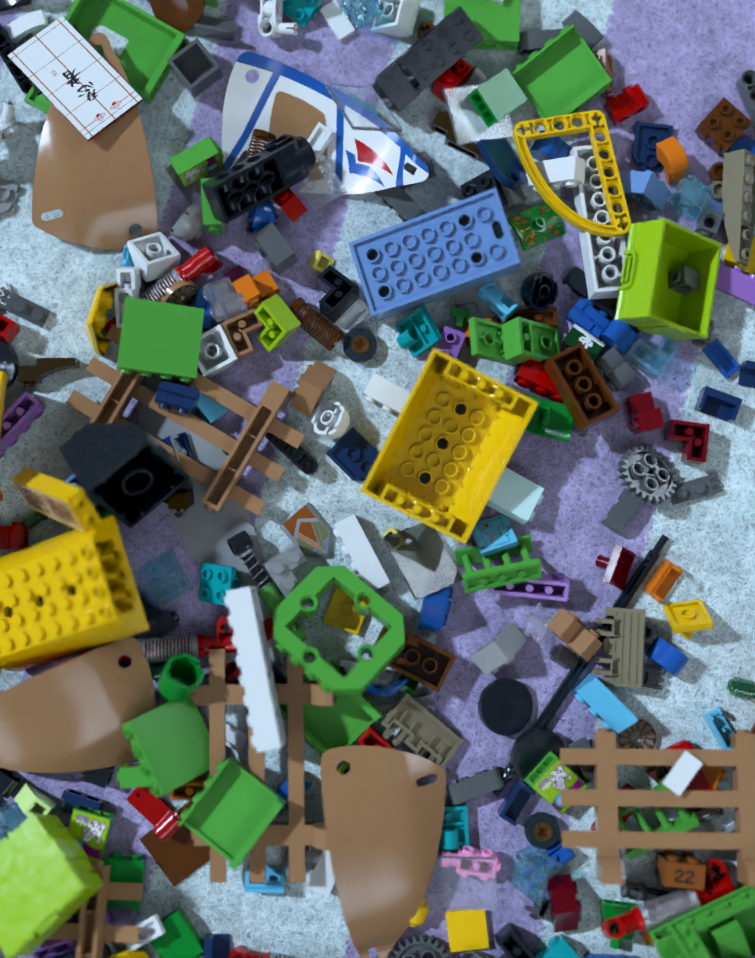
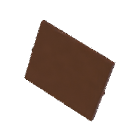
M189 801L177 811L182 814L187 807L190 809L194 802ZM184 824L168 841L159 838L153 829L140 838V841L154 858L155 863L159 865L174 887L210 860V846H194V840L191 839V830Z

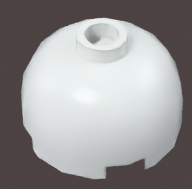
M328 400L327 404L316 408L311 423L314 425V432L326 439H337L348 430L350 415L340 402Z

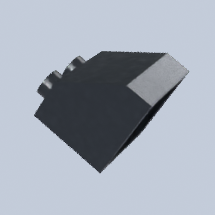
M88 423L59 447L60 452L84 492L130 529L191 479L182 464L140 425Z

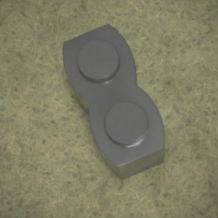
M614 347L594 362L600 375H603L607 380L605 383L611 391L615 390V392H618L637 377L633 369Z

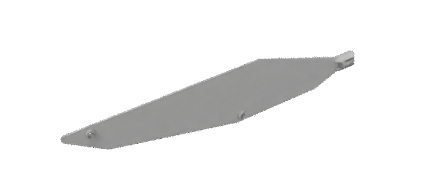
M160 376L144 377L141 385L157 393L161 380ZM138 401L137 416L141 427L147 433L161 441L168 436L186 432L195 461L215 473L219 472L227 458L222 449ZM191 477L179 489H193L194 505L189 507L187 511H183L181 517L176 516V509H168L172 523L200 567L201 562L236 567V577L241 580V588L257 587V583L252 580L253 576L251 573H248L249 569L246 565H243V559L235 556L227 544V539L245 530L253 542L252 550L255 553L254 557L259 561V566L263 568L261 564L265 562L249 511L229 498L221 512L215 510L213 513L204 508L205 503L201 501L209 487ZM263 568L265 576H268L265 569ZM268 576V581L272 583V580ZM258 595L271 664L287 677V662L284 661V656L287 654H281L274 647L273 619Z

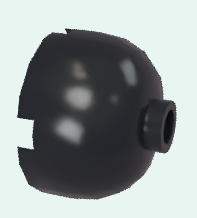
M536 272L524 279L520 288V296L527 307L537 311H546L549 309L547 307L550 304H554L558 294V285L554 282L553 275L546 272Z

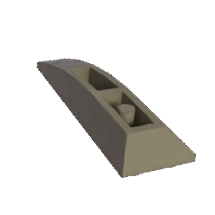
M747 149L724 153L722 178V208L728 242L735 262L743 266H748L755 231V154Z

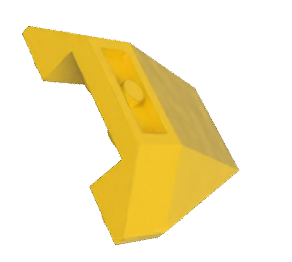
M117 281L99 285L94 293L83 328L94 351L104 357L105 353H108L110 342L101 333V329L107 323V310L111 308L113 301L115 302L114 289L117 288Z

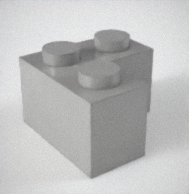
M292 543L261 565L272 582H274L280 594L286 598L300 584L291 570L307 559L297 543Z
M512 622L501 629L492 640L481 646L470 658L485 675L490 672L496 673L503 667V664L507 666L515 659L514 655L516 656L524 649L522 645L527 639Z

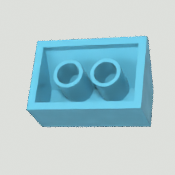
M590 673L573 689L577 693L575 698L582 704L586 702L591 707L588 711L595 718L600 716L604 720L602 725L605 728H610V732L614 730L618 734L638 721Z

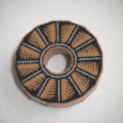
M180 280L167 288L165 291L167 294L165 297L162 296L161 302L187 306L195 298L197 287L191 280H188V282Z
M637 718L638 721L617 734L619 747L621 749H653L656 744V732L653 726L646 720ZM635 732H639L642 736L641 741L638 743H634L631 738Z

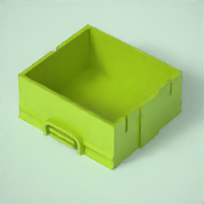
M665 218L630 224L627 248L623 253L627 257L624 258L620 281L622 286H618L619 296L615 319L638 327V330L646 333L660 335L674 341L707 339L723 244L697 232L692 233V230ZM684 265L700 272V290L687 295L671 290L669 271Z
M32 813L14 831L7 833L9 837L5 836L0 841V948L6 958H16L32 954L104 885L99 875L94 873L95 869L88 861L87 854L78 841L72 838L67 829L63 828L64 825L57 815Z

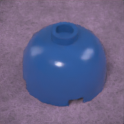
M267 200L248 211L247 220L249 219L251 223L250 228H246V232L254 235L271 222L275 226L277 225L278 215L275 214V207L272 202Z

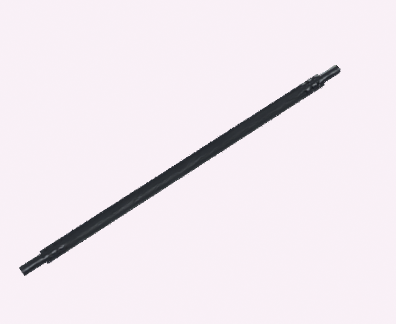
M662 534L654 548L649 550L612 607L626 608L659 558L660 551L669 539L667 536ZM606 616L605 618L614 619V616ZM600 624L598 629L611 630L612 624ZM599 635L598 640L602 643L606 636ZM581 656L578 657L532 728L547 727L590 660L587 662ZM511 760L501 773L505 785L516 774L512 768ZM504 787L492 791V793L499 796Z

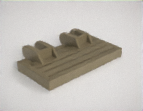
M605 607V615L614 616V619L595 618V622L598 624H612V631L603 629L594 631L601 636H613V638H604V654L612 655V658L594 656L593 661L596 663H611V669L595 668L593 669V674L608 675L603 676L602 684L606 686L642 689L646 609Z
M406 692L403 693L380 722L386 727L382 734V738L385 740L392 735L397 727L401 728L392 739L391 745L393 747L398 746L408 734L403 742L415 751L414 754L422 757L428 751L429 754L425 758L432 762L434 761V763L441 767L446 765L464 742Z

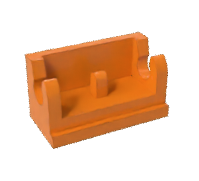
M664 560L643 592L661 604L683 570L671 561Z

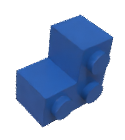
M428 575L417 628L440 633L442 625L446 626L448 614L445 613L450 612L452 603L448 599L452 598L454 587H450L451 579Z

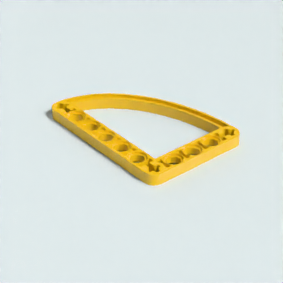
M591 110L521 121L515 125L512 132L513 139L522 165L538 193L559 216L576 228L601 237H623L629 233L630 224L632 223L603 112ZM593 117H595L596 120H599L598 124H596L595 120H592ZM578 119L582 122V126L576 127L572 121ZM560 122L564 128L558 130L554 127V123ZM542 125L545 128V132L539 133L535 127ZM519 129H522V131L525 132V134L522 135L521 132H518ZM588 132L611 225L588 220L564 204L543 179L534 163L526 141ZM602 134L605 140L602 142L597 141L595 135ZM605 151L609 154V158L602 159L599 153ZM604 170H612L614 176L607 177L604 174ZM615 187L618 190V194H610L608 188ZM613 205H620L622 212L616 213L613 210ZM621 217H623V218L621 219V225H622V226H626V228H625L624 230H622L621 227L618 228V226H619V224H620V218H621Z

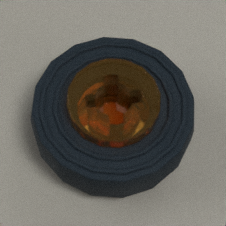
M363 328L354 329L345 336L343 350L351 361L357 363L366 362L375 355L377 341L369 330Z
M537 812L527 819L524 826V834L532 846L546 849L553 846L558 840L560 834L559 825L552 815L545 812Z

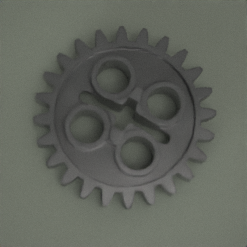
M642 445L638 448L634 446L621 456V461L618 462L620 467L617 471L622 474L618 478L624 480L621 485L628 487L626 492L631 491L632 498L638 496V502L644 499L646 505L649 502L652 505L656 503L661 504L674 494V489L677 487L674 483L677 479L673 476L676 472L671 471L673 465L667 464L669 459L662 458L663 453L658 455L656 449L651 451L649 446L644 449Z
M421 933L419 939L413 934V940L410 941L406 936L405 944L399 941L400 949L393 948L395 955H390V958H405L407 956L417 958L416 950L419 951L420 958H424L423 955L426 952L433 954L431 958H447L449 951H443L445 948L444 944L438 946L439 941L437 938L432 942L431 935L424 939L423 933Z

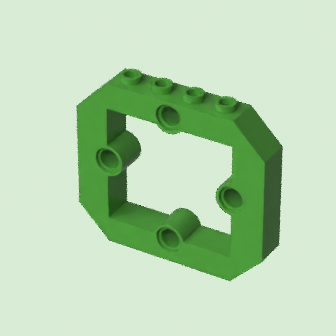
M345 566L316 567L273 610L274 647L281 654H287L294 666H300L305 670L304 674L310 680L315 679L319 683L320 689L326 694L328 692L333 696L363 694L404 649L403 615ZM333 584L354 600V609L357 614L362 616L370 614L389 630L375 646L364 644L359 647L357 651L358 664L345 678L320 658V653L316 648L308 647L289 630L301 616L304 618L316 616L318 613V599ZM364 600L367 601L369 604L366 606H362L359 604V602ZM306 603L313 604V607L309 609L303 606ZM368 653L372 658L365 660L362 658V655ZM309 656H313L315 658V661L312 663H308L305 661V659Z

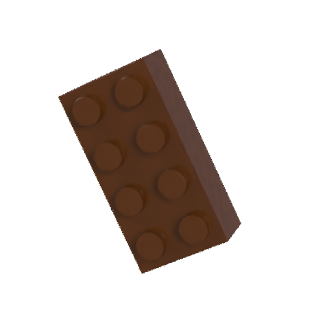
M582 342L548 358L543 365L580 432L614 417L621 410Z
M384 626L373 646L389 631ZM404 629V649L388 667L439 692L456 656Z

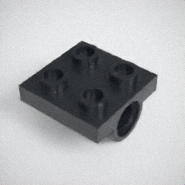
M490 169L460 185L465 199L496 188L502 205H507L500 183Z

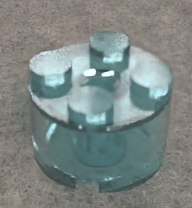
M341 0V12L345 16H349L358 29L368 26L383 11V3L379 4L378 0Z
M689 175L680 179L667 198V203L670 201V209L687 220L691 217L694 218L692 221L700 219L711 203L714 190L700 182L696 176Z

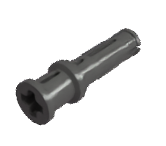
M624 879V885L620 887L621 897H634L638 901L644 899L654 900V898L657 899V897L660 898L661 896L673 893L646 887L644 883H631Z

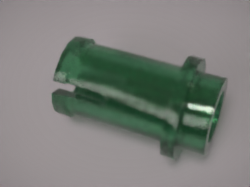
M36 511L25 518L24 523L29 529H33L43 520H48V516Z

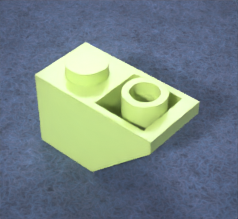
M27 782L24 783L14 797L17 805L28 817L32 813L50 815L57 806L54 801Z

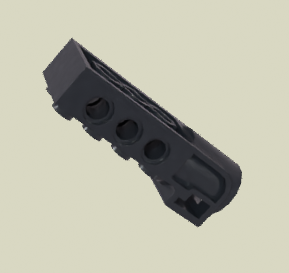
M458 5L386 67L374 79L375 82L372 84V87L391 111L397 109L400 112L419 96L421 91L481 42L484 37L463 8Z
M283 134L265 144L264 150L202 183V188L215 220L227 224L306 179L309 176L308 170L316 165L315 153L309 142L301 136L296 137Z

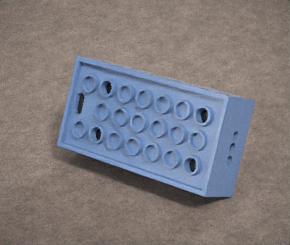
M496 188L348 243L371 316L379 321L524 269Z

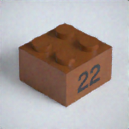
M663 850V853L657 852L655 876L663 886L704 890L706 865L694 856V853L682 852V855L675 854L672 850Z

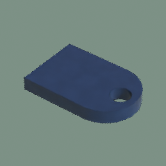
M480 139L476 145L497 181L509 189H519L526 181V173L507 139Z

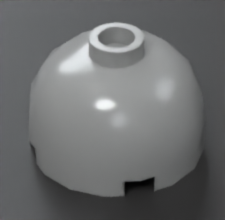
M192 203L168 231L182 241H189L194 237L198 239L204 233L202 229L204 226L202 211Z

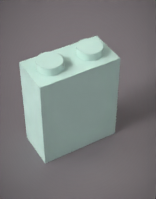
M505 467L486 505L524 525L527 521H532L536 513L533 511L535 506H539L544 498V495H542L544 488Z

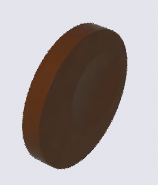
M150 0L154 16L178 31H185L194 27L195 23L201 20L205 10V0Z

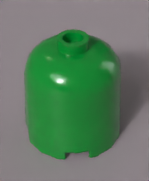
M187 653L171 656L158 679V688L163 697L173 702H182L189 698L204 679L205 672L204 670L202 671L199 665L200 661L196 657Z

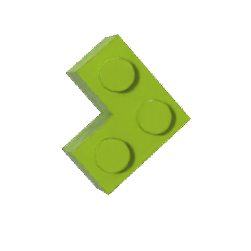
M278 294L263 301L254 311L255 315L266 327L257 338L268 352L284 344L301 325L300 321Z

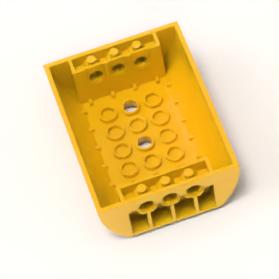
M433 348L360 492L466 544L538 402ZM458 404L465 406V411L461 415L455 412V407ZM441 438L447 440V446L444 449H440L437 446V442ZM422 473L429 474L430 479L427 483L420 482V475Z
M114 515L101 519L102 521L88 533L74 529L0 557L1 669L13 672L25 671L150 630ZM72 584L76 587L75 595L71 591ZM40 596H42L44 599L43 606L40 604L39 601Z

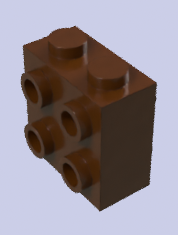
M724 97L698 125L694 132L700 140L706 141L715 153L723 156L750 126L752 121Z

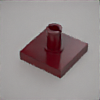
M615 544L610 558L599 555L596 559V566L606 569L602 581L623 590L636 554L623 546Z

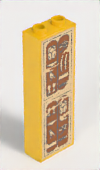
M30 468L24 469L12 478L27 504L34 511L84 533H88L102 521L81 488Z

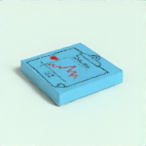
M503 514L477 522L471 532L481 557L518 546V540L509 520Z

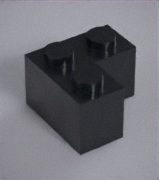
M329 265L317 277L318 288L326 294L319 301L320 313L335 323L359 299V286Z
M509 922L494 935L496 943L505 952L499 958H537L535 952Z

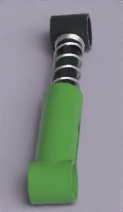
M243 530L227 539V544L235 556L243 559V565L247 566L249 569L248 573H251L253 576L252 580L257 583V588H259L258 595L273 619V610L284 599L274 582L268 581V576H265L263 568L259 566V561L255 559V553L252 550L253 542L248 533ZM297 622L289 629L302 642L307 639L304 630Z

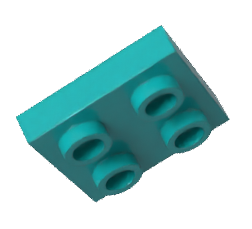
M283 0V12L299 26L306 28L310 20L315 18L314 15L320 12L319 9L322 8L320 4L323 0Z
M425 305L419 307L395 325L400 333L397 336L399 346L405 350L409 349L413 358L420 356L443 339Z
M201 562L199 601L226 606L224 596H227L226 591L239 589L242 586L241 580L236 577V567Z
M446 805L444 807L439 848L448 850L459 848V846H469L467 805Z

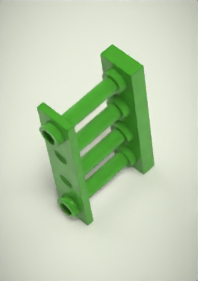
M531 536L516 537L518 546L485 557H481L477 545L455 549L457 567L464 566L466 570L465 573H461L465 593L542 578L540 559H531L529 554L532 552ZM522 555L523 561L512 563L510 556ZM503 559L504 565L493 567L491 560ZM484 563L485 569L473 570L472 564Z
M661 780L658 783V785L654 786L649 790L670 789L667 788L664 784H662L663 780ZM618 806V828L620 831H629L621 817L632 812L643 831L687 832L700 825L694 810L689 812L684 807H675L679 817L671 821L668 820L661 807H651L662 823L661 827L654 830L650 828L638 809L640 807ZM625 848L629 860L652 850Z

